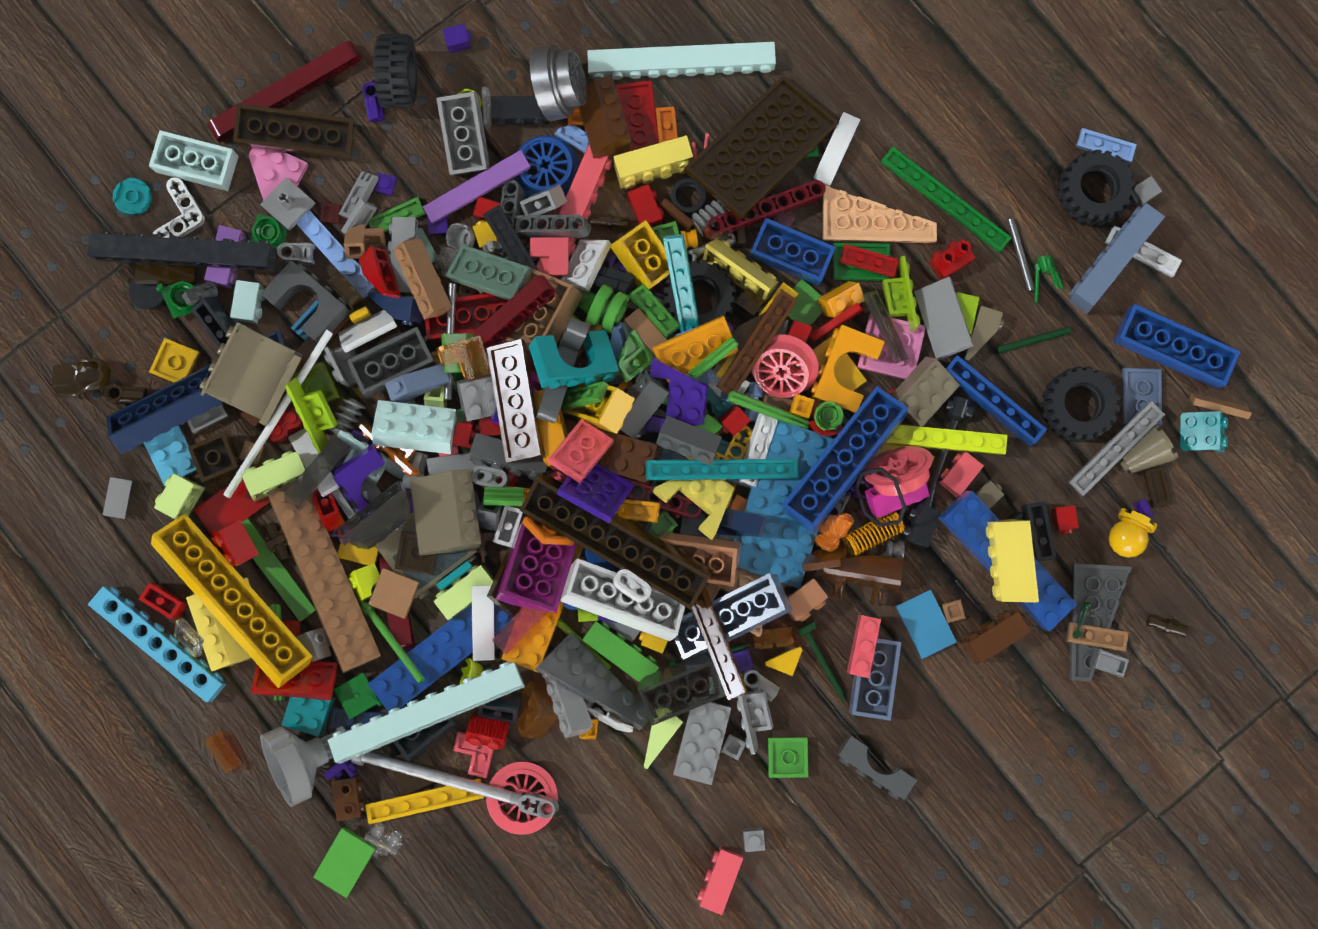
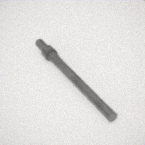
M449 284L448 299L452 308L447 311V334H454L456 284ZM448 373L451 382L444 385V399L452 400L454 376L453 373Z

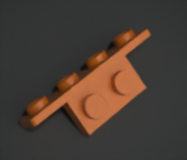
M360 424L359 428L363 431L362 434L371 440L372 427ZM375 445L380 451L386 452L389 455L388 458L393 463L399 464L402 467L401 470L406 475L411 477L421 474L409 462L417 450Z

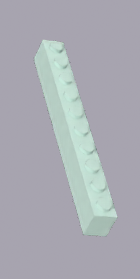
M774 42L587 50L589 79L593 80L612 76L614 80H619L622 77L638 79L641 76L657 78L660 75L676 77L681 74H686V76H695L703 73L705 75H714L716 73L730 75L734 72L749 74L753 71L768 73L775 69L776 64Z
M510 661L499 665L500 668L492 671V669L482 672L480 677L475 679L474 677H469L463 680L461 685L455 686L453 684L444 688V692L439 694L437 692L430 693L425 696L426 699L420 702L418 700L411 701L403 709L399 707L388 711L389 714L381 717V715L371 718L369 723L353 725L350 731L334 733L332 735L333 738L328 739V743L335 762L341 764L524 688L525 685L517 665Z

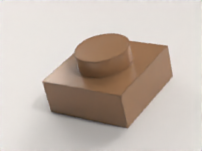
M245 441L239 459L245 460L255 443ZM264 446L254 459V464H260L265 450Z

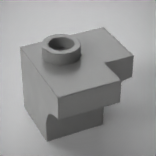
M324 628L312 630L296 637L313 656L312 661L331 656L329 650L331 644Z

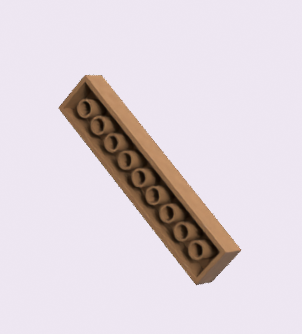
M305 478L267 492L268 499L342 672L346 673L380 658L379 650L328 531L319 517Z

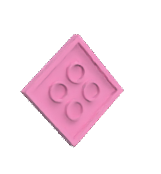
M870 313L865 334L885 341L878 360L874 361L860 355L857 368L905 380L917 367L926 327L919 325L915 332L910 333L907 321Z

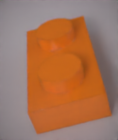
M674 106L656 108L659 143L678 138Z

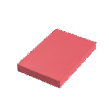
M581 419L549 457L548 463L581 484L613 444L614 439Z

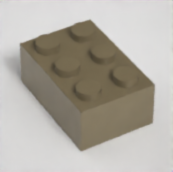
M925 357L891 396L908 407L906 418L911 424L923 427L960 384L937 359Z

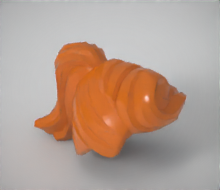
M848 513L828 515L826 521L822 522L818 528L820 534L815 536L814 542L816 545L828 552L838 549L840 539L847 535V532L854 523L852 516Z

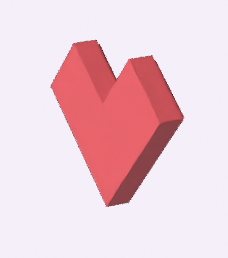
M568 237L530 238V257L549 258V276H569Z
M458 731L453 751L472 755L468 775L487 779L494 750L485 745H471L465 741L466 733Z

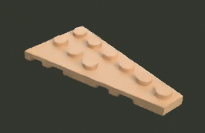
M825 185L826 190L823 194V241L937 242V223L918 216L908 215L898 209L894 210L886 207V205L860 196L856 197L847 194L845 191H839Z

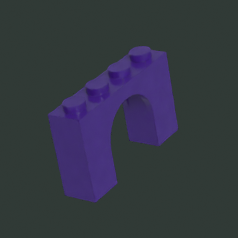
M371 444L335 469V477L333 479L339 487L343 486L347 491L345 495L350 502H356L359 506L357 510L363 518L366 516L370 522L368 524L371 529L383 535L414 511L412 496L407 489L385 503L370 502L362 495L361 486L364 479L385 464L384 458L375 446Z

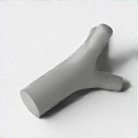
M708 243L698 248L687 250V255H692V260H696L704 253L705 246Z

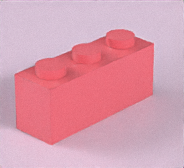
M858 615L847 669L848 674L866 678L870 677L881 619Z
M720 847L719 851L715 850L711 861L714 865L712 870L708 869L704 881H707L705 889L701 888L697 899L700 900V907L720 915L723 914L743 861L742 855Z

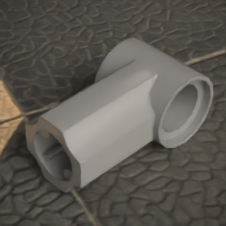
M415 452L409 462L421 474L411 477L404 474L403 488L411 489L410 479L425 476L428 454Z
M748 669L742 674L744 684L754 691L765 690L767 700L772 702L780 690V687L755 670ZM750 673H754L756 676V680L752 684L747 682V675Z

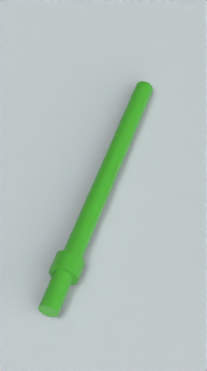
M355 595L363 613L370 617L416 681L422 683L425 678L376 614L374 606L369 605L367 600L359 602L357 595Z

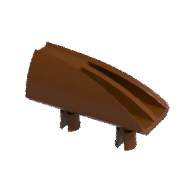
M889 556L845 558L841 567L823 569L820 578L834 580L833 598L836 597L839 589V599H844L846 583L873 587L870 604L873 605L876 597H878V606H882L884 590L896 592L901 585L903 558Z

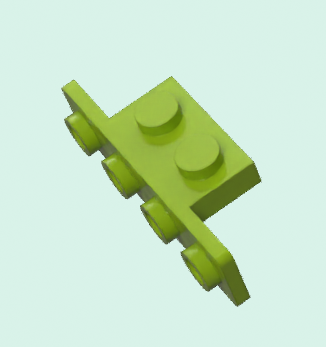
M901 256L898 264L900 278L884 279L882 285L888 317L907 316L911 333L915 332L920 325V318L915 311L916 298L912 295L913 281L909 279L908 274L910 272L909 262H906L905 256Z
M293 378L285 385L287 394L290 396L295 410L299 414L304 428L312 440L313 446L318 453H322L330 445L323 430L333 428L338 423L322 391L318 390L305 394L298 379Z

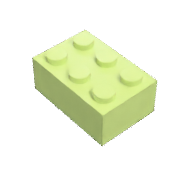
M288 451L282 454L280 459H270L265 461L261 467H251L244 471L245 473L241 476L254 502L268 497L267 492L303 478L305 480L309 479L297 451L294 453Z
M473 566L467 571L468 575L466 577H459L451 583L453 587L449 590L444 589L436 595L437 599L434 603L447 620H451L472 604V586L492 585L494 577L485 566Z

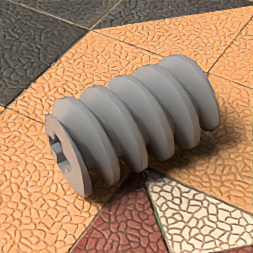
M712 201L711 206H705V210L699 209V215L693 213V219L691 220L698 233L703 236V229L709 219L726 213L729 210L719 201L718 203Z
M348 397L349 400L343 399L342 402L346 406L338 407L342 413L335 412L338 424L328 430L338 434L340 430L349 432L347 429H354L355 427L351 423H358L355 416H362L363 414L359 409H366V407Z

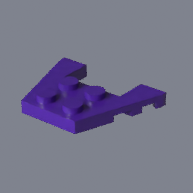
M653 358L650 376L670 380L666 416L693 426L704 424L708 385L676 370L671 365L661 362L658 358ZM652 415L646 423L645 433L660 431L666 417Z

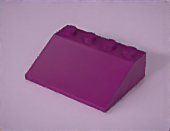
M521 523L513 542L496 600L514 606L556 613L577 543L574 542L573 545L542 544Z

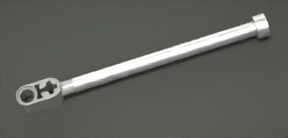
M371 751L351 759V762L362 766L364 763H369L517 805L522 812L545 819L551 818L559 809L557 800L552 797L534 792H528L525 795ZM527 799H530V803H532L530 807L528 802H525ZM545 803L552 806L551 813L544 810Z

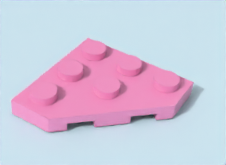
M252 147L248 155L263 201L286 177L298 187L308 167L307 162L284 151Z

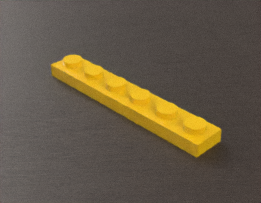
M481 778L473 779V781L482 783ZM443 786L365 805L368 823L373 824L485 798V796L450 786Z

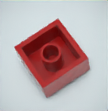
M241 520L229 523L210 533L212 537L210 538L211 543L219 549L220 553L233 567L259 555Z

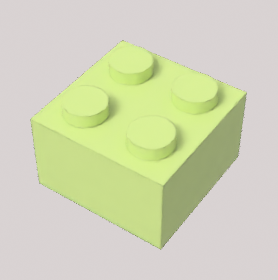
M173 473L166 480V487L163 493L157 496L154 508L173 519H177L184 513L189 517L205 487L186 477Z

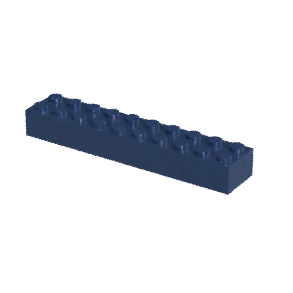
M280 330L266 336L291 348ZM210 365L107 416L108 438L122 454L126 451H131L136 446L149 442L162 433H167L171 428L184 424L189 419L200 416L213 407L220 406L223 401L206 393L203 396L200 395L203 389L199 387L204 377L208 379L211 374L208 371Z

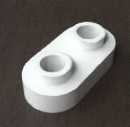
M622 569L615 574L613 578L615 587L634 601L644 602L650 597L651 588L649 584L631 571ZM620 579H624L626 583H621ZM637 590H640L642 595H638Z

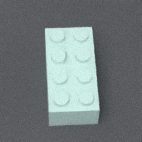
M160 130L149 167L159 174L228 191L239 156L230 148Z
M378 400L371 433L373 445L451 454L457 421L456 409Z

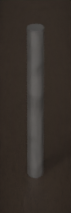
M1011 218L1007 220L1025 284L1028 292L1035 290L1015 219Z

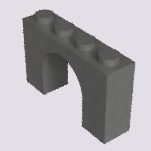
M290 260L262 291L261 295L281 311L297 293L305 290L316 292L319 299L318 308L301 330L318 343L326 329L333 332L351 311L346 307L348 304L340 296L338 299L333 296L335 292L327 285L323 288L319 284L321 280L313 273L309 276L306 273L308 270L300 262L296 265Z

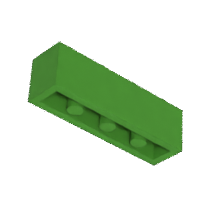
M596 621L582 641L639 683L646 686L659 668L656 665L658 661L650 655L647 658L641 654L642 649L635 644L631 646L625 642L627 638L619 632L614 634L609 631L611 627L605 622L601 621L599 623Z

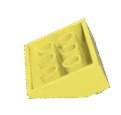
M716 238L705 246L703 260H708V264H713V262L718 264L720 269L724 268L727 271L728 277L731 276L733 283L743 290L747 287L763 298L765 304L779 283L776 281L777 278L769 272L766 274L762 271L761 266L756 262L751 263L745 259L746 256L738 250L735 252L725 240L720 241Z
M1008 519L987 522L986 536L990 542L988 555L992 560L990 574L994 578V585L992 586L993 596L996 597V600L1002 602H1039L1030 521Z
M248 577L243 578L251 587ZM195 594L186 597L211 671H218L251 658Z

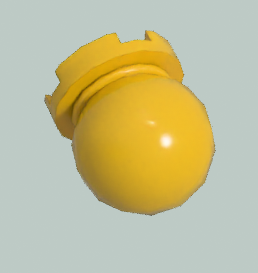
M1121 508L1118 514V518L1121 521L1111 528L1109 543L1113 551L1118 555L1127 558L1136 557L1147 548L1149 541L1147 533H1154L1157 523L1151 524L1149 523L1151 520L1149 517L1133 510L1130 514L1126 512L1125 508Z

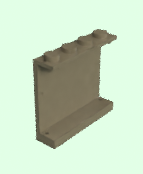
M237 322L235 327L230 326L226 334L229 339L226 344H221L217 352L220 355L218 361H212L208 369L211 374L208 379L204 377L199 387L203 389L200 395L203 396L204 393L211 395L259 418V423L267 426L286 389L285 385L290 382L302 358V354Z

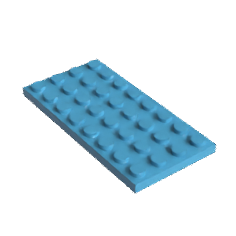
M778 420L765 459H798L799 478L759 479L757 486L751 487L744 512L768 519L761 537L735 536L734 541L741 542L740 569L762 577L769 573L777 574L782 584L797 589L800 588L805 573L802 564L807 555L812 552L818 529L814 534L808 531L782 511V504L834 439L820 436L808 429Z

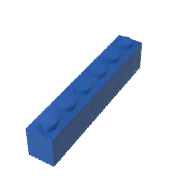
M958 355L945 368L960 384L958 388L1028 446L1034 445L1047 430Z

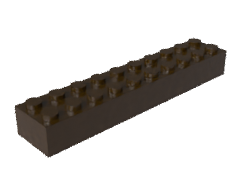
M543 472L536 477L520 508L521 512L621 570L631 571L648 583L649 586L685 607L693 608L712 575L713 569L615 514L610 523H607L557 495L563 483Z

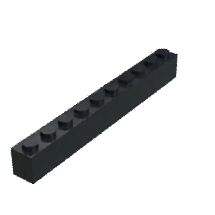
M99 231L98 234L90 233L87 255L98 261L274 271L277 249L270 242L260 240L259 243H252V241L242 239L240 242H234V240L228 238L216 241V239L210 237L199 240V238L187 236V239H182L175 235H169V238H165L157 234H152L151 237L140 233H134L131 236L122 232H116V235H113L109 232Z

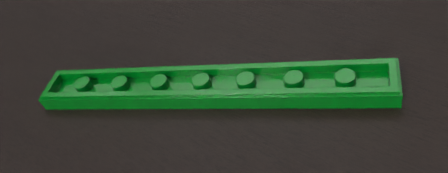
M892 146L881 160V163L998 253L1002 251L1012 238Z

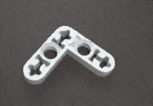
M171 178L168 180L166 187L179 208L181 215L156 229L153 234L166 235L164 236L165 238H169L170 234L167 231L169 229L173 235L182 238L201 227L205 217L185 183L179 178ZM175 183L179 185L178 188L182 192V194L179 195V193L174 189ZM184 198L190 199V204L187 207L181 206V201ZM194 214H195L196 216H198V217H197V220H198V221H196V222H194V221L192 220V219H193L192 216H193ZM185 219L188 221V224L190 225L189 227L184 222ZM182 223L183 230L179 233L175 232L174 226Z

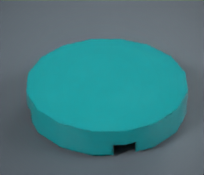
M127 178L116 185L112 198L119 211L129 216H137L149 208L152 201V193L143 181L137 178Z

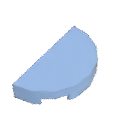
M574 125L559 128L554 133L556 137L585 154L589 142L586 133L580 127Z

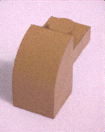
M365 224L352 227L345 234L344 247L347 259L360 258L371 246L386 248L384 228L366 229Z

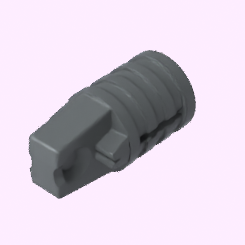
M207 282L189 289L182 297L187 305L197 304L203 298L217 297L218 291L212 282Z

